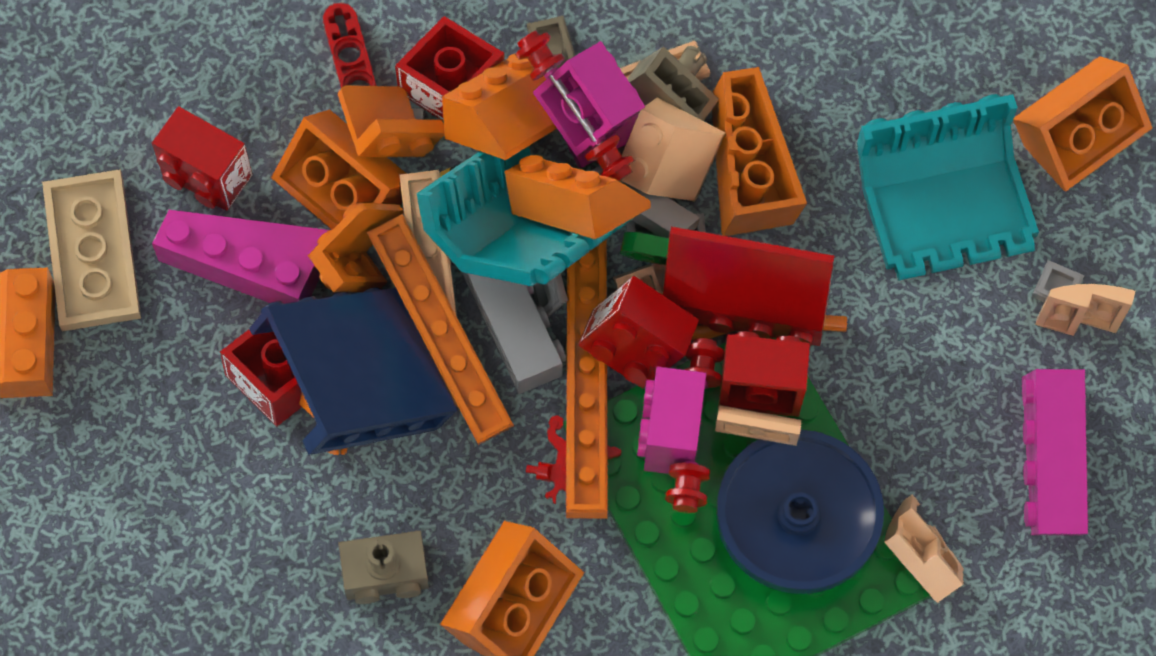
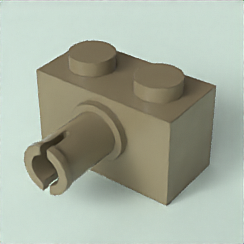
M663 46L641 60L627 78L629 83L637 90L645 106L658 97L702 121L705 120L719 100L695 77L700 68L707 62V57L704 53L695 60V57L701 51L695 46H687L679 60Z
M421 530L338 542L344 591L347 600L355 599L357 604H370L379 601L380 595L396 593L398 598H411L420 595L421 589L429 588Z

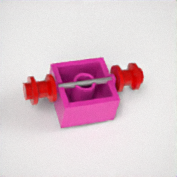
M537 30L531 32L517 43L520 50L515 55L518 60H529L534 68L530 74V78L533 81L542 76L546 78L533 91V94L576 157L593 147L594 149L584 156L586 160H597L603 169L602 176L621 181L633 172L629 165L635 160L632 155L624 157L621 155L616 147L620 141L617 134L609 139L607 138L646 107L640 99L637 90L629 83L618 67L615 58L608 52L601 41L567 60L558 68V65L566 58L562 53L553 55L547 46L551 39L549 33L546 32L540 35Z
M697 338L693 340V343H690L685 355L687 359L691 360L690 368L680 370L657 367L655 381L647 380L637 456L645 457L644 471L666 473L676 479L675 488L666 491L665 500L673 504L672 508L683 513H695L699 507L707 504V496L700 492V484L709 480L710 470L696 463L695 459L704 389L717 387L721 384L722 376L714 371L715 363L723 361L725 353L722 348L717 346L716 341L707 338Z

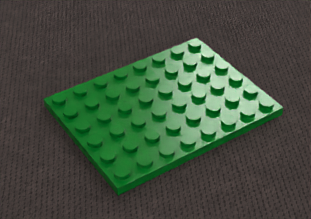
M726 342L719 345L725 352ZM691 360L672 369L683 370L690 368ZM723 361L715 363L714 371L720 375L722 374ZM807 375V387L799 417L777 416L800 419L801 430L823 433L848 445ZM720 385L704 389L695 462L710 470V478L700 484V492L707 496V504L699 507L695 513H683L672 508L673 504L668 503L665 500L666 491L675 488L676 479L666 473L644 471L645 457L637 456L646 386L643 389L636 386L607 400V445L621 449V456L607 460L608 511L688 656H819L931 598L929 593L884 543L887 529L892 520L885 506L883 527L877 546L864 567L848 581L832 589L810 594L786 593L755 581L737 566L725 549L718 530L716 506L720 485L729 465L743 449L758 439L715 431L719 410ZM566 421L563 422V429H564L565 433H566Z

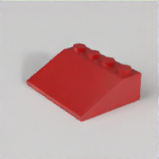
M671 226L663 296L699 319L698 324L707 325L716 332L746 331L756 333L760 338L768 339L792 336L800 339L801 342L810 343V346H820L829 303L835 256Z

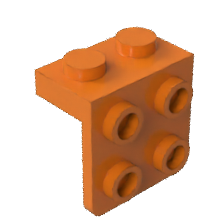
M345 85L338 91V97L358 157H424L434 149L437 142L444 136L442 120L415 119L407 93L401 87Z
M356 203L344 212V219L334 229L325 232L317 240L318 245L310 252L308 257L320 272V280L328 289L334 293L364 292L374 287L381 289L387 283V280L366 253L373 245L367 232L404 214L401 206L398 204Z

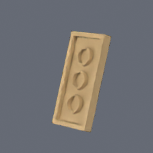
M121 170L42 182L58 320L61 330L68 331L141 319L124 181Z

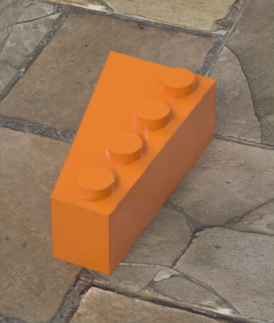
M755 67L723 72L712 92L719 99L712 108L713 126L725 132V136L715 156L721 235L731 236L793 225L807 205V201L760 68Z

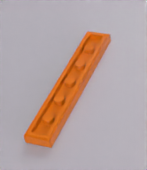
M403 214L368 231L367 234L478 445L514 427Z

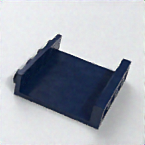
M374 287L363 293L348 294V292H340L331 297L321 299L311 296L298 302L283 304L282 301H276L262 308L260 311L261 315L249 328L252 335L269 332L275 333L316 420L317 425L302 440L308 455L435 431L457 411L449 391L396 288L380 290V288Z

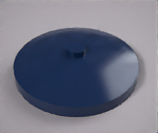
M800 430L796 446L758 439L736 456L725 472L720 485L716 506V519L725 549L737 566L748 576L778 591L810 594L839 586L864 567L873 554L881 535L884 520V503L874 473L856 451L844 442L829 435L815 431Z

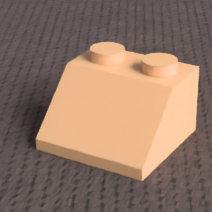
M657 97L648 103L637 117L622 153L623 157L632 155L635 161L629 165L633 172L621 181L648 195L695 201L725 136V132Z

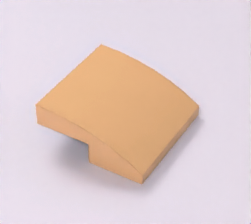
M1076 284L1051 289L1035 325L1074 336L1080 323L1116 333L1132 306L1136 291L1100 284Z
M719 405L715 431L796 446L801 430V420Z

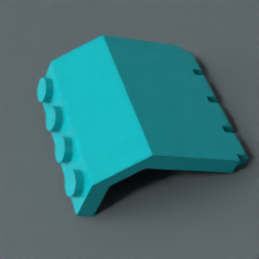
M991 94L981 98L978 102L964 105L961 102H954L943 106L940 110L926 113L923 110H916L907 113L902 118L888 121L885 118H878L869 121L865 126H861L857 148L862 190L886 270L894 268L898 281L925 275L924 261L929 262L932 273L963 267L964 263L961 253L965 252L969 265L1001 259L999 245L1002 244L1007 257L1035 251L1033 238L1037 237L1039 230L1013 150L1011 124L1018 108L1013 94L1001 97L998 94Z
M529 146L507 160L479 151L416 193L423 230L461 272L527 286H533L536 283L547 284L562 273L565 268L570 267L586 255L589 250L594 249L629 221L595 240L513 215L504 171L519 164L522 158L531 156Z

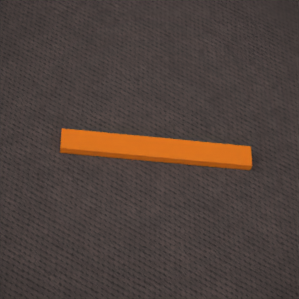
M607 239L594 249L589 250L586 255L567 268L566 518L607 519L608 517L607 365L596 360L590 353L578 346L592 310L607 298Z

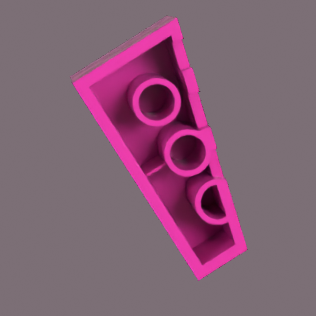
M168 210L152 245L160 262L268 303L282 301L283 304L298 302L312 296L320 279V272L308 255L318 245L317 240L329 230Z
M1035 369L1022 377L1024 407L1023 442L1026 444L1027 461L1024 462L1023 478L1024 484L1028 485L1029 502H1025L1024 505L1025 526H1031V535L1088 534L1085 369Z

